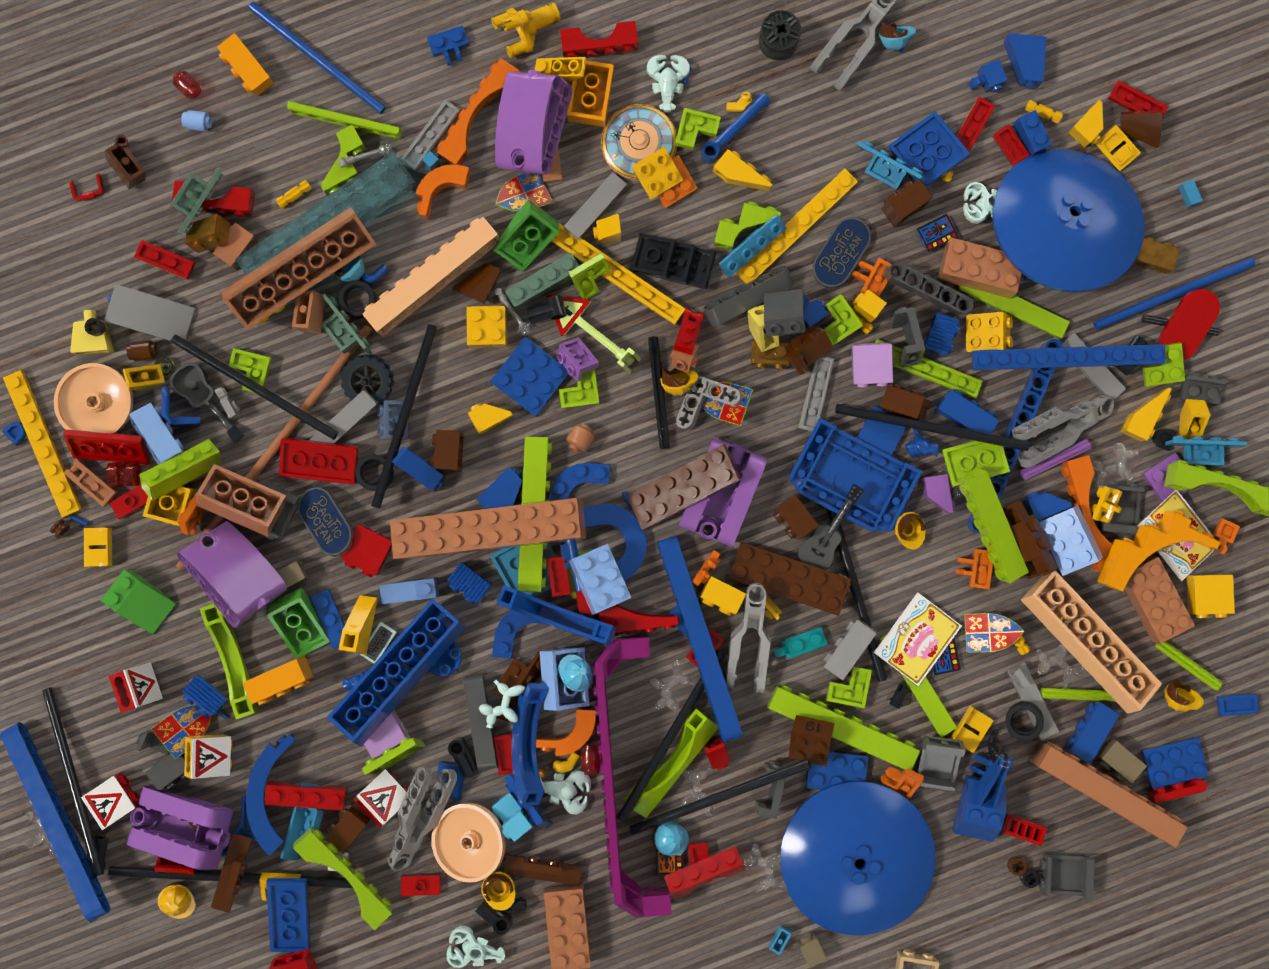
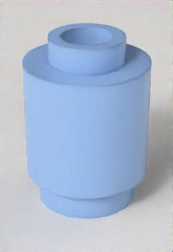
M188 110L183 112L181 122L182 126L188 130L207 132L212 126V117L209 116L208 112Z

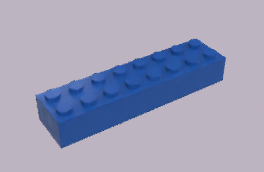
M432 598L326 718L353 743L362 747L466 627Z

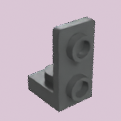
M151 729L141 733L136 741L138 744L136 750L138 751L150 747L165 755L170 754Z

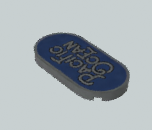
M854 217L841 220L815 258L812 271L815 280L823 287L833 288L844 284L869 246L871 232L864 221Z
M320 487L310 488L305 491L298 503V513L319 549L331 556L345 554L353 544L354 530L337 501L329 491Z

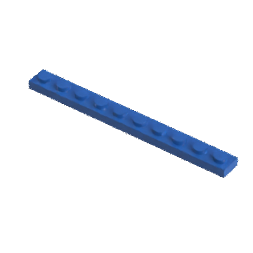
M1165 344L971 351L972 371L1166 364Z

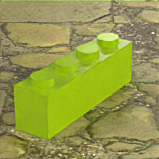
M207 439L139 474L142 489L154 501L209 472L214 464L220 466V451L210 439Z

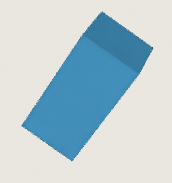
M431 151L422 158L423 163L430 171L441 166L439 159Z
M1193 179L1178 186L1187 208L1203 201Z
M780 925L768 946L769 950L780 955L792 934L791 931Z

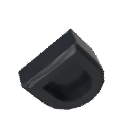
M1168 429L1157 430L1153 434V443L1158 448L1170 451L1171 446H1165V442L1173 440L1177 433Z

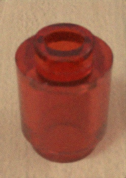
M178 71L173 76V85L186 98L193 100L200 95L202 91L200 84L187 71Z
M585 746L584 750L580 751L581 767L584 770V775L599 774V749H595V746Z

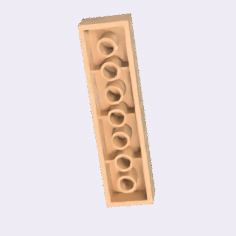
M484 217L473 220L470 223L471 227L466 231L461 230L455 235L456 239L451 243L446 242L440 247V252L427 257L425 264L412 269L410 276L405 280L404 278L400 279L395 283L394 289L390 292L388 290L379 297V301L375 304H369L364 309L363 316L377 333L384 337L494 248L500 238Z
M1056 570L1053 573L1041 576L1021 599L1127 714L1141 711L1162 685Z

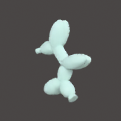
M497 680L494 681L499 692L503 694L501 706L494 708L488 704L479 706V711L483 715H488L486 718L487 728H493L492 725L496 722V716L502 714L511 722L515 723L518 721V716L509 708L511 697L518 696L525 691V686L516 685L509 688L504 683H500Z

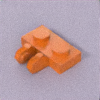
M878 258L873 267L864 261H859L858 266L870 272L868 277L860 272H853L854 278L865 282L860 292L865 293L869 289L880 297L888 282L884 277V269L891 263Z
M195 496L189 500L187 508L178 518V524L183 534L195 535L197 526H201L203 523L202 513L205 509L196 506Z
M974 549L972 559L957 558V562L962 564L969 563L972 566L971 571L956 569L955 574L969 575V587L990 590L993 563L988 558L987 550Z
M712 550L692 579L694 584L697 586L700 583L704 585L707 579L710 578L708 571L710 568L716 569L721 560L718 558L720 556L718 552Z
M888 767L885 771L886 774L884 773L881 776V782L909 800L922 784L924 776L907 768L901 774L899 769Z

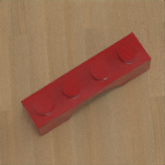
M636 21L616 23L612 34L602 40H593L586 37L579 27L560 29L563 58L578 56L595 57L597 54L603 53L605 55H613L620 51L631 53L638 49Z
M174 180L172 201L184 181ZM231 186L225 196L215 200H204L201 204L203 207L201 213H209V211H216V214L219 215L235 213L237 217L253 215L255 192L250 188Z
M270 781L266 785L264 805L343 811L347 805L348 787L334 785L307 787L294 785L291 782Z
M735 846L668 874L664 878L672 898L676 900L691 894L698 886L705 882L721 877L728 878L746 869Z

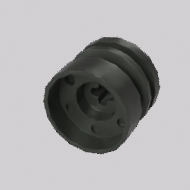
M777 10L770 13L764 19L759 34V47L766 57L772 60H784L795 52L801 36V25L798 18L786 10Z

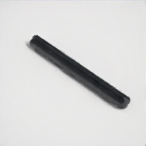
M652 336L648 338L659 447L663 450L669 449L670 443L664 388L661 386L660 381L662 378L659 340L657 336Z

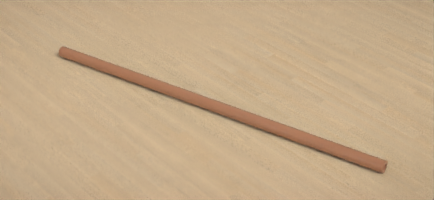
M365 324L358 335L361 338H367L373 329ZM359 343L347 353L341 354L300 406L301 410L306 413L311 410L360 347ZM294 416L289 420L245 478L252 481L256 480L280 449L281 438H289L301 420ZM216 514L196 540L202 534L218 527L225 518ZM181 561L176 564L180 570L184 571L186 569Z

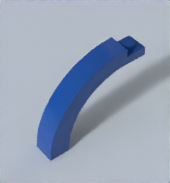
M504 585L496 603L540 622L608 646L611 645L617 628Z
M528 683L525 693L519 695L515 709L518 721L513 722L512 768L521 806L539 805L545 791L537 765L536 733L540 710L548 691L546 683Z
M290 733L287 736L283 734L276 741L278 744L276 747L270 742L263 749L252 768L247 785L246 810L248 821L256 840L269 856L279 847L284 839L274 829L268 819L264 806V787L268 773L275 761L296 740Z

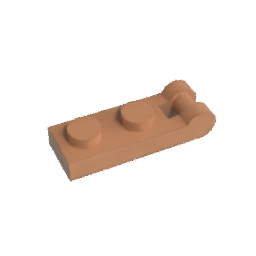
M76 458L73 462L74 465L70 469L68 468L64 474L102 507H106L118 492L92 471L82 460ZM79 470H81L82 473L79 476H77L76 473Z

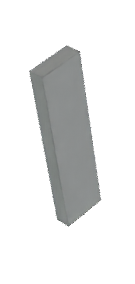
M445 99L400 160L417 172L423 164L422 158L429 151L432 152L459 116L461 110Z
M612 172L564 225V229L579 240L627 187V183Z
M1072 333L1062 342L1063 348L1087 347L1075 333ZM1106 366L1078 367L1103 395L1111 397L1113 401L1126 389Z
M822 356L813 363L798 429L812 432L818 419L821 417L833 368V358Z
M364 389L326 424L339 432L335 440L318 431L309 441L335 443L376 406L378 402Z
M1022 662L1007 669L1006 671L1020 700L1031 702L1042 711L1044 723L1043 729L1038 735L1040 740L1058 733L1059 730L1026 663ZM1014 667L1020 668L1030 686L1025 689L1019 687L1009 670ZM1026 710L1033 726L1035 727V715L1032 712Z

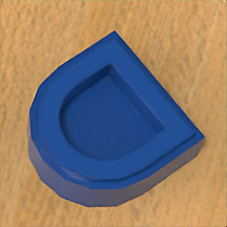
M18 422L9 424L2 431L17 446L27 436L22 423Z

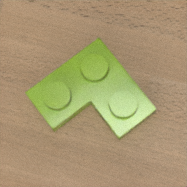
M684 108L675 146L693 150L697 133L716 137L721 117Z
M600 253L568 273L580 297L588 299L600 292L594 279L609 271L610 268L605 257Z
M842 293L826 303V307L835 318V321L823 330L833 346L864 325Z
M1182 343L1165 345L1166 364L1143 367L1144 386L1149 387L1185 381Z
M233 348L229 366L246 371V377L265 387L272 358ZM243 386L242 390L254 393Z
M595 369L582 373L581 380L577 382L578 387L559 389L562 409L599 404Z
M853 666L848 685L829 681L826 701L865 708L872 670Z

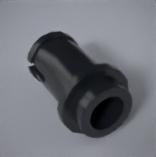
M899 683L893 697L889 698V704L897 709H900L901 706L903 707L902 703L910 688Z
M519 897V899H515L511 907L502 911H519L520 913L526 911V898Z

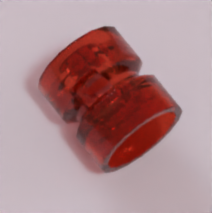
M137 461L125 462L124 465L121 462H110L107 464L106 480L110 487H122L124 484L126 486L140 485L139 474H141V468Z

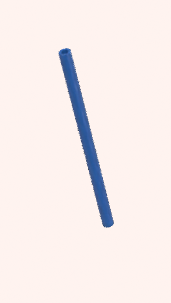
M255 2L250 3L248 9L379 114L385 111L386 106Z
M1249 258L1095 320L1093 321V326L1098 330L1183 296L1190 291L1200 289L1255 266V261L1253 258Z

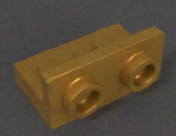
M752 341L750 365H755L757 369H766V366H774L776 370H785V367L790 366L787 358L788 351L785 347L789 343H779L778 347L761 352L756 341Z

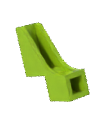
M352 124L335 133L340 142V154L321 184L327 196L336 195L341 191V188L352 186L361 178L353 164H348V166L341 168L338 163L340 158L344 157L346 159L349 156L363 154V151L366 150Z
M755 202L744 203L738 225L733 220H720L713 246L732 250L733 244L740 234L762 227L774 215L777 214L780 217L781 212H778V209L774 207H759V204Z

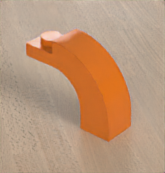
M453 164L444 165L432 170L421 180L415 194L419 199H422V201L419 200L417 205V212H419V216L422 219L429 220L434 197L442 189L454 187L467 190L471 174L469 167Z
M577 708L576 725L570 734L561 738L538 737L536 748H541V751H552V748H556L555 756L567 755L580 749L593 732L596 721L595 708Z

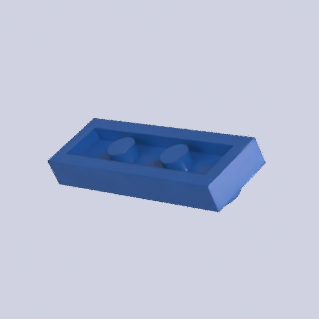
M330 589L310 598L332 648L335 650L339 648L345 623Z

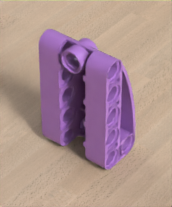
M532 69L528 70V73L514 71L507 73L496 126L495 163L499 169L521 171L526 175L530 173L549 174L572 97V87L562 77L543 74Z
M713 437L707 452L722 444H726L741 480L686 508L679 527L700 534L705 539H712L733 547L764 471L767 457L751 452L741 445L730 444ZM709 524L713 526L714 530L711 533H706L703 527Z
M225 521L210 532L202 534L198 540L177 552L181 563L234 628L250 619L255 612L262 610L283 596L287 590L286 583L271 564L228 521ZM208 541L211 543V546L206 547L202 542Z
M143 786L138 803L140 806L134 809L130 815V821L134 826L131 827L127 845L194 869H218L222 851L230 842L231 836L228 829L234 810L163 789L158 791L154 787ZM189 822H193V825L197 826L196 832L189 825Z

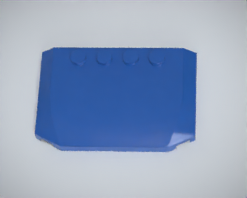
M819 418L788 479L801 496L838 514L845 503L852 485L856 484L863 488L864 492L853 503L844 518L868 531H892L922 471L897 460Z

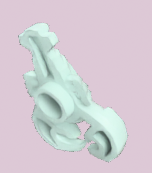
M657 55L652 57L647 63V73L651 78L658 81V83H652V89L654 94L661 92L663 103L659 105L660 110L671 112L676 108V105L672 103L674 93L682 94L684 84H678V82L686 78L690 73V65L684 57L673 55L670 59L677 61L678 64L672 61L671 65L678 73H675L669 67L659 73L666 64V61L660 64L659 61L665 60L666 56Z
M970 183L964 191V201H967L969 194L972 195L970 201L975 200L979 196L981 198L975 205L970 204L968 207V203L964 204L963 211L966 219L971 223L979 224L985 220L988 214H991L992 217L993 202L997 190L992 189L990 195L982 183Z
M584 770L571 772L566 780H563L564 773H555L554 781L542 782L541 780L545 790L544 793L551 795L550 803L559 805V800H562L564 809L569 814L577 815L584 811L588 804V796H585L582 803H579L583 795L577 796L570 801L577 794V790L573 785L574 782L582 791H584L582 784L585 783L586 792L590 791L591 779Z
M459 926L451 932L449 943L452 944L453 940L458 938L456 944L463 943L462 948L465 953L464 955L459 948L455 947L454 954L452 946L449 945L447 961L451 966L462 968L471 960L474 961L473 966H483L484 959H496L497 963H501L504 960V947L500 946L496 950L487 945L488 940L478 937L476 940L470 927Z

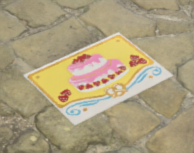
M1178 490L1171 493L1137 525L1148 526L1153 524L1159 526L1165 511L1173 512L1178 510L1185 513L1186 518L1192 520L1190 525L1197 527L1198 532L1211 534ZM1187 541L1163 547L1158 550V553L1182 582L1214 550H1210V548L1194 541Z
M917 592L874 653L919 686L962 625Z

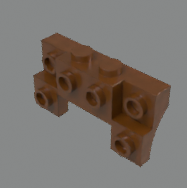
M1020 500L1002 506L1028 569V579L1045 576L1058 569L1049 552L1052 549L1050 541L1044 534L1034 514L1028 515Z

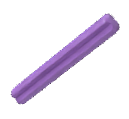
M1084 439L1034 466L1021 469L1020 475L1023 480L1033 477L1090 450L1091 444L1088 439Z

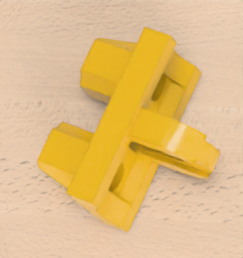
M1107 486L1099 487L1096 493L1100 497L1098 504L1094 503L1090 508L1093 515L1092 519L1110 524L1114 511L1119 514L1121 513L1122 507L1117 504L1123 491Z

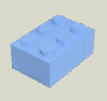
M149 403L129 414L131 424L138 435L143 437L147 449L158 465L184 452L179 439L174 440L173 430L170 425L163 423L162 413L157 406L153 407Z
M1078 505L1039 522L1044 534L1050 541L1052 546L1050 551L1062 576L1094 564L1103 558Z
M608 544L569 561L592 615L631 598Z
M585 647L540 651L542 683H546L548 687L543 701L544 710L558 711L589 706L588 689L581 692L570 691L563 683L558 670L560 661L567 655H576L586 661Z

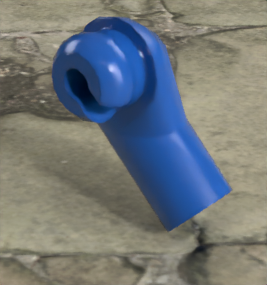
M382 264L371 275L365 272L361 280L368 285H372L382 279L389 272V269L386 265Z

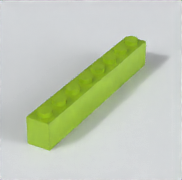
M525 437L522 505L549 501L546 500V492H550V481H547V473H551V462H548V454H552V443H549L548 437ZM548 543L520 546L519 591L542 593V588L546 587V577H542L543 569L547 567V558L543 557V552L547 550Z
M782 684L781 687L775 686L767 705L769 709L795 720L796 715L835 723L833 738L904 770L906 768L912 770L920 750L915 748V743L908 740L901 742L897 740L899 736L887 732V735L881 733V728L872 724L868 727L862 724L863 720L852 716L850 719L844 716L845 712L837 708L832 711L827 708L828 705L819 700L814 703L809 700L810 696L799 692V695L792 693V688Z

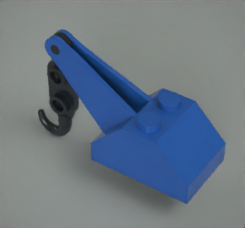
M997 729L992 730L988 740V757H991L994 764L982 778L966 775L952 828L955 834L993 842L1002 829L1006 814V786L1004 781L1011 765V759L1004 753L1003 748L995 743V736L998 733Z

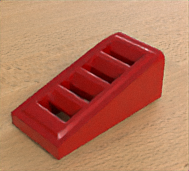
M1006 813L1001 832L1042 846L1047 827ZM1012 820H1014L1015 824L1013 831H1009ZM1020 823H1022V824H1023V825H1022V829H1021V832H1020V834H1019V833H1017V832H1018ZM1028 826H1031L1029 835L1025 836Z

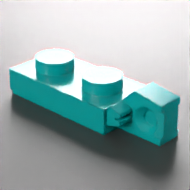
M820 626L784 639L785 641L781 642L782 646L773 649L776 658L786 655V658H793L828 644Z

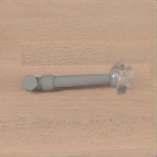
M380 141L377 150L349 156L346 159L343 157L338 159V163L341 168H344L348 164H354L357 161L378 154L390 158L392 148L389 143Z
M496 288L495 294L519 324L517 334L523 337L530 334L533 325L530 322H523L508 301L507 296L504 295L503 290Z

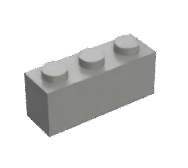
M859 618L856 621H850L846 627L848 631L844 637L840 636L834 644L837 646L834 652L829 651L823 659L826 662L824 668L841 680H844L877 634L876 630Z

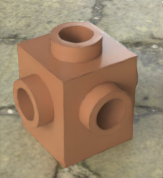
M695 344L692 355L672 350L670 358L673 359L671 367L689 373L691 367L695 368L698 363L699 357H697L699 346Z

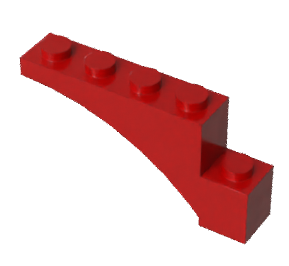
M576 592L579 614H584L585 617L596 616V614L592 615L583 592ZM618 604L598 612L600 622L617 627L613 637L618 636L620 632H626V635L636 634L637 630L645 629V632L656 631V627L664 626V629L675 628V625L679 624L678 614H646L627 609Z

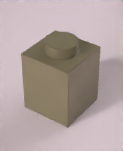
M295 561L276 571L286 583L287 589L310 578L301 561Z
M815 933L812 935L806 934L800 938L798 945L809 968L827 960Z

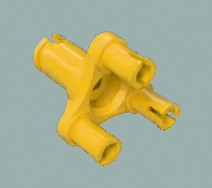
M550 3L549 6L545 5L531 12L528 10L524 11L523 9L516 11L514 8H510L505 13L492 17L491 22L496 30L500 27H506L504 28L505 32L513 28L517 30L521 38L520 42L506 47L508 56L513 58L524 52L527 54L533 51L537 30L551 25L555 21L558 22L561 18L555 3Z

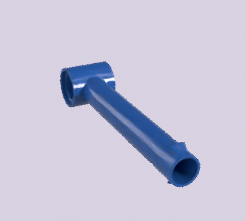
M764 93L758 95L753 104L713 142L705 143L701 151L702 161L707 164L714 163L717 160L719 151L765 106L768 107L769 97ZM708 149L713 150L715 155L708 156L705 151Z

